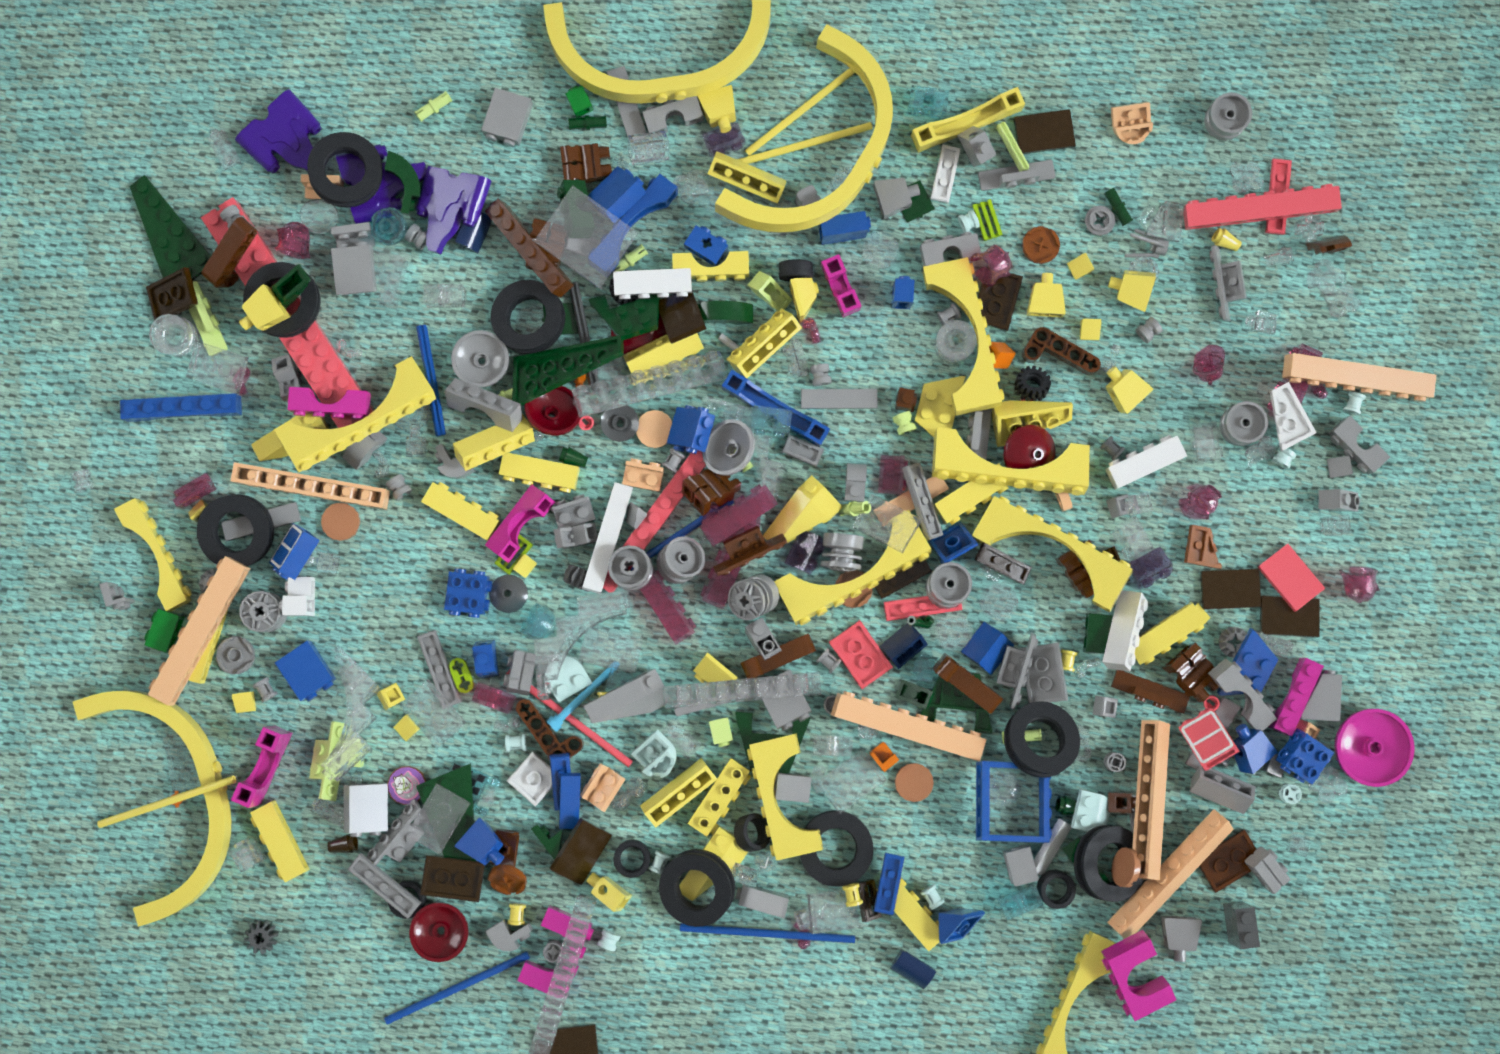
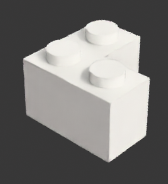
M289 577L288 581L285 582V592L288 593V596H283V600H280L282 615L315 616V578L297 577L294 580Z

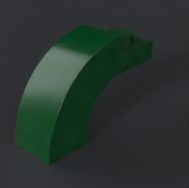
M388 151L385 172L394 174L403 183L404 197L401 214L409 216V211L413 212L415 204L412 197L420 198L419 179L414 168L406 159L394 152Z
M703 301L701 304H698L705 324L731 323L742 325L753 323V304L737 301Z

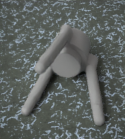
M1135 229L1134 231L1142 236L1131 233L1130 236L1151 243L1150 251H1153V253L1125 254L1124 256L1132 258H1159V255H1166L1169 241Z

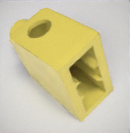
M732 85L697 96L709 126L712 128L719 126L721 133L729 132L731 130L730 123L736 121Z
M1125 270L1122 279L1111 276L1108 288L1118 290L1117 300L1145 312L1156 279V273Z
M1042 273L1041 283H1035L1032 286L1027 316L1063 318L1066 311L1062 284L1053 283V273Z
M263 284L242 305V309L247 316L242 318L239 323L245 330L254 325L257 329L264 331L291 316L272 289Z
M1114 366L1107 371V375L1112 381L1106 385V390L1120 413L1128 414L1154 390L1132 370L1124 369L1120 372Z
M593 872L586 881L594 887L591 893L613 912L621 911L632 897V894L608 876L600 878ZM605 886L607 887V892H606V893L604 892V887H605Z

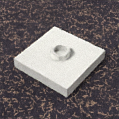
M532 751L508 778L507 782L536 807L552 789L551 767Z

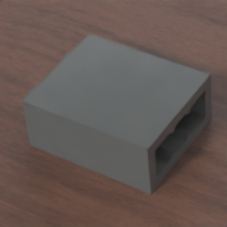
M1243 901L1224 903L1228 943L1239 949L1260 947L1255 907Z

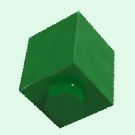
M583 85L580 87L574 86L565 93L576 118L593 111L592 104Z

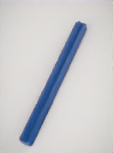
M419 325L416 329L424 374L436 396V400L430 403L435 435L444 436L446 435L428 330L426 325Z

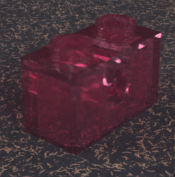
M478 682L471 701L510 714L517 695Z

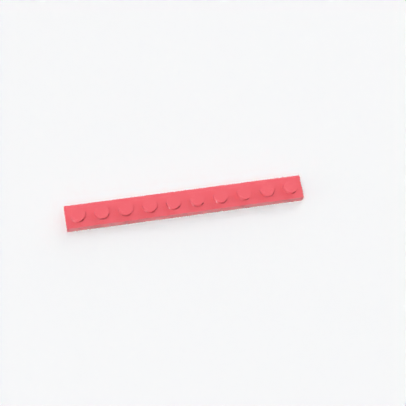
M697 452V454L690 453L649 509L645 519L633 531L622 547L630 545L637 546L642 550L646 549L684 497L682 493L683 480L689 475L695 476L697 473L700 475L706 467L702 452ZM608 570L603 589L612 595L618 585L610 577Z

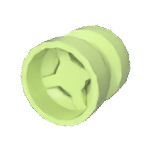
M910 411L892 417L893 422L899 426L897 429L899 436L907 431L911 432L917 429L915 423L910 422L912 417Z

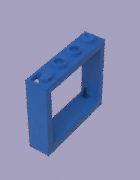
M976 762V841L1050 843L1052 830L1049 819H1051L1052 810L1049 807V800L1051 799L1052 791L1049 788V780L1051 777H1039V836L990 835V768H1019L1013 762Z

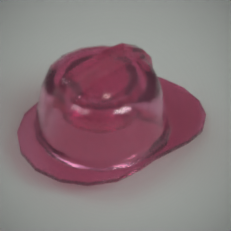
M1208 345L1197 352L1194 357L1193 373L1210 386L1213 381L1218 380L1223 375L1224 349L1218 345Z

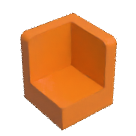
M991 342V346H989L990 353L994 352L996 364H993L994 368L1008 369L1016 353L1006 343Z
M885 742L880 743L869 752L883 772L899 761Z

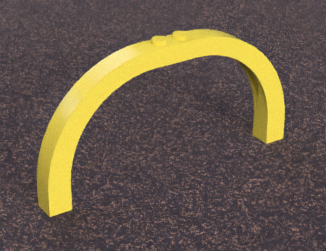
M751 0L752 16L748 30L738 47L724 60L697 73L638 81L612 77L593 68L577 53L569 40L562 2L543 5L549 40L553 52L564 70L581 86L583 85L584 88L594 94L618 102L640 104L664 103L667 100L674 99L684 100L688 97L715 91L732 82L753 63L760 53L768 35L771 18V0Z
M826 24L817 39L816 49L841 61L859 76L868 89L874 105L875 128L873 134L845 181L825 198L795 208L763 206L724 188L715 203V212L738 224L767 232L805 230L820 225L838 215L856 198L864 184L870 182L873 176L871 172L874 168L877 169L882 161L881 155L888 141L893 118V103L890 87L883 70L875 58L860 43Z
M128 690L103 692L73 701L78 720L88 719L119 709L140 711L160 719L169 725L186 744L193 758L201 786L222 779V767L220 762L217 761L209 739L199 724L178 705L168 706L149 696L147 692ZM227 786L204 793L209 816V834L204 854L196 870L182 886L171 894L134 907L133 911L138 927L158 921L188 907L215 880L226 858L231 837V810L226 792Z

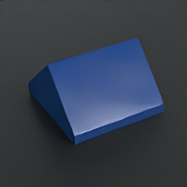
M961 521L942 531V536L928 540L941 564L948 563L978 546L977 541Z
M983 622L961 650V653L992 675L1003 660L1006 646L1013 647L1014 644L1003 633Z
M954 909L938 913L939 942L945 944L963 939L985 912L974 909Z

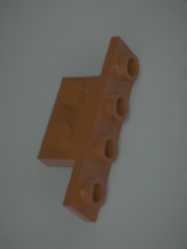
M757 525L724 541L723 544L730 559L713 566L717 576L727 575L733 569L743 567L755 558H762L772 550L781 549L788 542L782 533L765 541Z
M1116 670L1111 685L1115 689L1134 695L1135 700L1144 703L1148 700L1153 702L1152 706L1160 709L1167 707L1183 714L1190 699L1185 693L1122 670Z

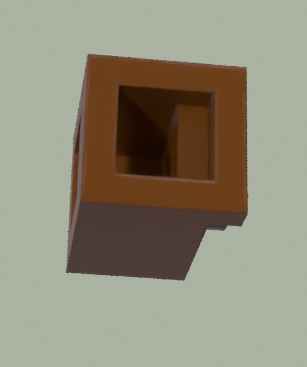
M900 387L897 393L895 409L914 412L917 402L915 390Z
M1108 793V812L1135 813L1136 793Z

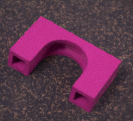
M276 725L262 728L255 744L262 748L259 759L250 776L245 781L238 782L231 801L247 808L262 804L293 734L292 732Z
M550 905L541 926L565 937L570 946L569 960L565 965L556 969L545 968L526 960L517 981L558 999H561L563 994L567 996L571 984L568 983L571 976L575 977L579 968L576 962L578 958H583L586 951L584 943L586 939L590 941L594 929L591 928L593 923Z
M1144 930L1101 951L1104 957L1101 961L1107 971L1110 970L1111 973L1108 977L1113 986L1116 985L1118 988L1115 992L1119 1000L1124 1002L1121 1006L1127 1016L1131 1015L1134 1021L1176 1001L1173 990L1163 975L1141 986H1130L1127 984L1128 976L1135 966L1157 955L1151 939Z

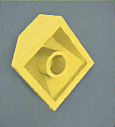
M812 278L790 279L789 288L799 323L804 321L816 300V294L819 293L818 285L816 282L813 283Z
M709 653L704 656L693 670L696 673L694 677L701 683H704V681L707 683L735 681L738 678Z

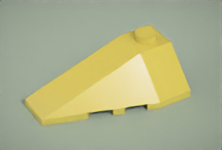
M1003 401L1001 407L992 408V423L997 447L1005 446L1009 435L1023 425H1037L1044 429H1052L1071 421L1073 404L1071 402Z
M305 413V416H295L290 419L293 424L302 427L329 429L324 417H313V414ZM274 430L251 444L259 461L289 456Z
M811 475L796 490L763 537L769 540L782 533L787 542H790L801 533L813 530V527L828 522L843 507Z
M720 825L703 849L719 856L728 865L730 870L737 867L748 853L738 846L734 835ZM689 870L680 883L679 888L683 896L693 901L710 888L713 882L705 873L699 870Z

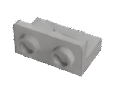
M369 222L331 227V233L336 239L337 244H348V247H353L355 243L367 242V245H376L374 228Z
M583 494L573 497L574 501L567 503L566 500L556 502L555 506L551 508L558 528L574 527L596 520L590 498L588 496L585 497Z
M110 582L99 584L106 607H111L113 610L119 609L120 611L131 608L130 604L135 603L134 599L124 597V591L118 584Z

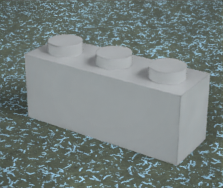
M1200 765L1191 779L1190 792L1245 814L1255 800L1256 786L1212 768L1205 771Z

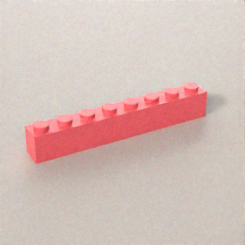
M1325 184L1317 189H1313V186L1301 188L1302 190L1294 191L1291 188L1283 190V193L1267 191L1259 196H1256V193H1250L1242 198H1237L1236 195L1225 197V200L1210 198L1206 202L1199 203V200L1188 201L1182 208L1185 230L1338 212L1342 209L1339 186Z

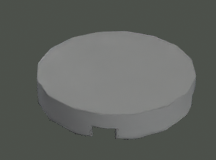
M231 636L224 639L218 645L216 661L224 672L241 674L248 671L253 665L255 650L246 638Z

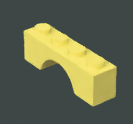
M748 251L729 252L726 260L715 267L700 265L693 258L692 253H672L673 269L690 268L691 279H696L697 282H706L710 278H715V281H726V278L743 281L745 277H749Z

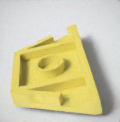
M965 376L925 383L923 385L914 421L932 437H934L937 427L952 429L955 412L951 397L952 393L957 392L963 386Z

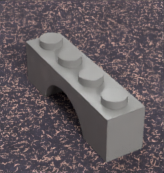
M456 378L444 390L448 407L463 413L468 407L478 408L485 412L496 426L513 432L522 421L520 403Z
M1225 658L1208 674L1224 692L1242 691L1245 696V706L1241 715L1253 729L1265 730L1277 720L1273 714L1275 710L1268 702H1263L1264 696L1258 689L1254 690L1251 687L1253 682L1246 675L1243 676L1240 673L1241 667L1235 661L1231 663Z

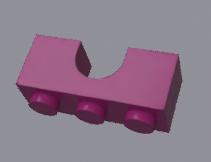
M838 254L821 261V269L842 317L844 318L860 311L861 303L848 281L847 271L840 255Z

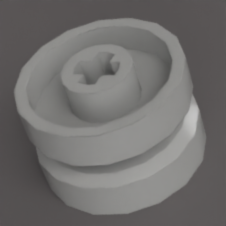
M1229 92L1222 94L1215 99L1205 113L1204 123L1206 130L1218 140L1227 141L1236 138L1246 129L1252 119L1251 104L1238 93Z
M1239 402L1227 409L1221 416L1219 423L1220 432L1223 438L1232 445H1249L1262 438L1268 428L1267 414L1261 406L1254 402Z
M687 536L677 537L665 545L658 553L656 560L657 569L668 582L683 584L691 580L703 569L705 564L704 550L692 538Z
M627 545L613 552L609 559L608 570L610 577L619 587L624 590L635 591L642 589L649 583L653 574V565L644 550L637 546ZM629 566H633L634 570L632 572L628 571Z
M948 562L941 564L935 568L926 581L925 589L928 598L939 608L950 609L958 606L971 592L972 579L970 573L958 563Z

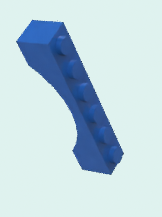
M659 174L656 178L651 179L648 188L645 190L647 193L624 214L621 220L613 224L612 230L601 238L598 247L593 248L589 252V265L606 278L619 265L621 245L630 228L647 214L667 208L678 195V187L663 175Z
M734 370L730 371L722 384V390L818 447L822 445L830 432V428L779 401Z
M236 393L120 400V419L126 422L150 421L172 417L242 415L241 396Z

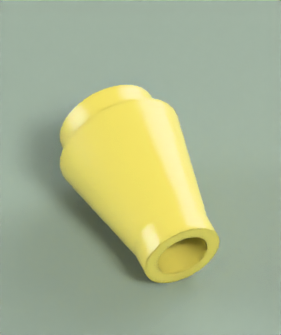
M1218 228L1211 239L1214 245L1231 249L1235 252L1238 251L1242 244L1240 240L1225 228Z

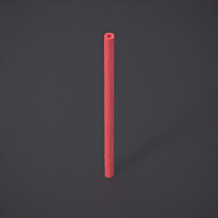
M531 685L530 694L557 714L564 710ZM569 714L565 718L571 725L628 768L633 761L574 716Z

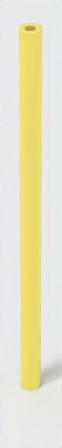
M851 68L847 69L744 150L748 156L752 155L855 74V72Z
M868 122L737 160L751 164L872 130V123Z
M233 775L99 820L97 825L99 828L234 784L236 783V777Z

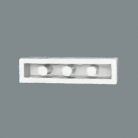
M690 268L613 272L614 295L619 296V299H631L630 296L638 295L639 299L650 298V295L656 294L657 298L669 297V294H676V297H687L688 293H692Z
M1171 435L1160 439L1161 443L1156 446L1151 443L1143 447L1144 451L1137 454L1134 451L1125 455L1126 460L1120 462L1117 459L1108 463L1110 467L1105 469L1114 489L1116 490L1187 457L1178 436L1172 438Z
M1122 590L1117 599L1102 661L1108 669L1130 672L1131 666L1135 663L1134 653L1136 647L1139 646L1140 629L1144 625L1143 614L1148 608V601L1142 592Z

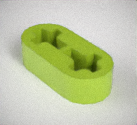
M463 658L453 659L450 662L449 668L456 688L461 693L471 692L474 688V680L467 662ZM456 661L464 665L461 667L463 673L461 675L458 670H454ZM462 676H464L465 681H470L467 690L460 687V684L463 683Z

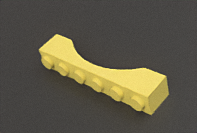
M1018 87L967 112L913 129L911 138L919 153L957 138L958 134L972 126L981 128L1021 112L1025 102Z
M134 498L115 508L114 510L122 526L140 535L154 552L159 568L157 595L165 611L172 612L191 602L190 596L192 593L187 585H183L181 581L183 575L178 568L175 569L172 563L175 561L174 557L169 551H166L164 547L166 542L161 534L158 535L155 529L157 528L155 520L148 516L147 511H149L147 504L140 499Z

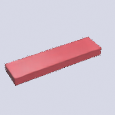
M1272 159L1269 191L1283 193V190L1289 189L1291 160ZM1287 218L1267 220L1265 233L1285 235Z
M928 596L883 602L886 621L905 619L909 616L919 617L962 610V604L950 609L939 608L930 601Z

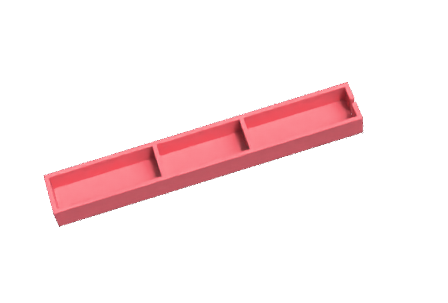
M233 197L219 205L220 210L213 209L201 217L218 245L229 229L227 227L228 223L220 217V213L225 208L236 205L240 210L239 214L244 216L254 227L239 202ZM258 231L234 269L245 286L249 278L259 268L277 262ZM300 295L286 308L290 316L300 306ZM316 320L303 333L293 337L280 338L321 403H336L344 397L347 390L362 391ZM370 403V414H371L375 409L373 408V406H372L371 403ZM344 415L343 419L332 418L338 428L360 421Z

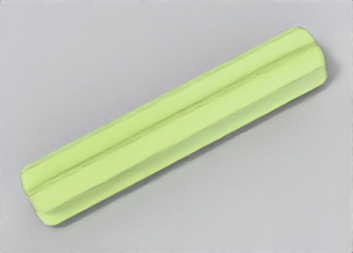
M1005 122L998 124L996 129L1019 172L1029 170V164Z

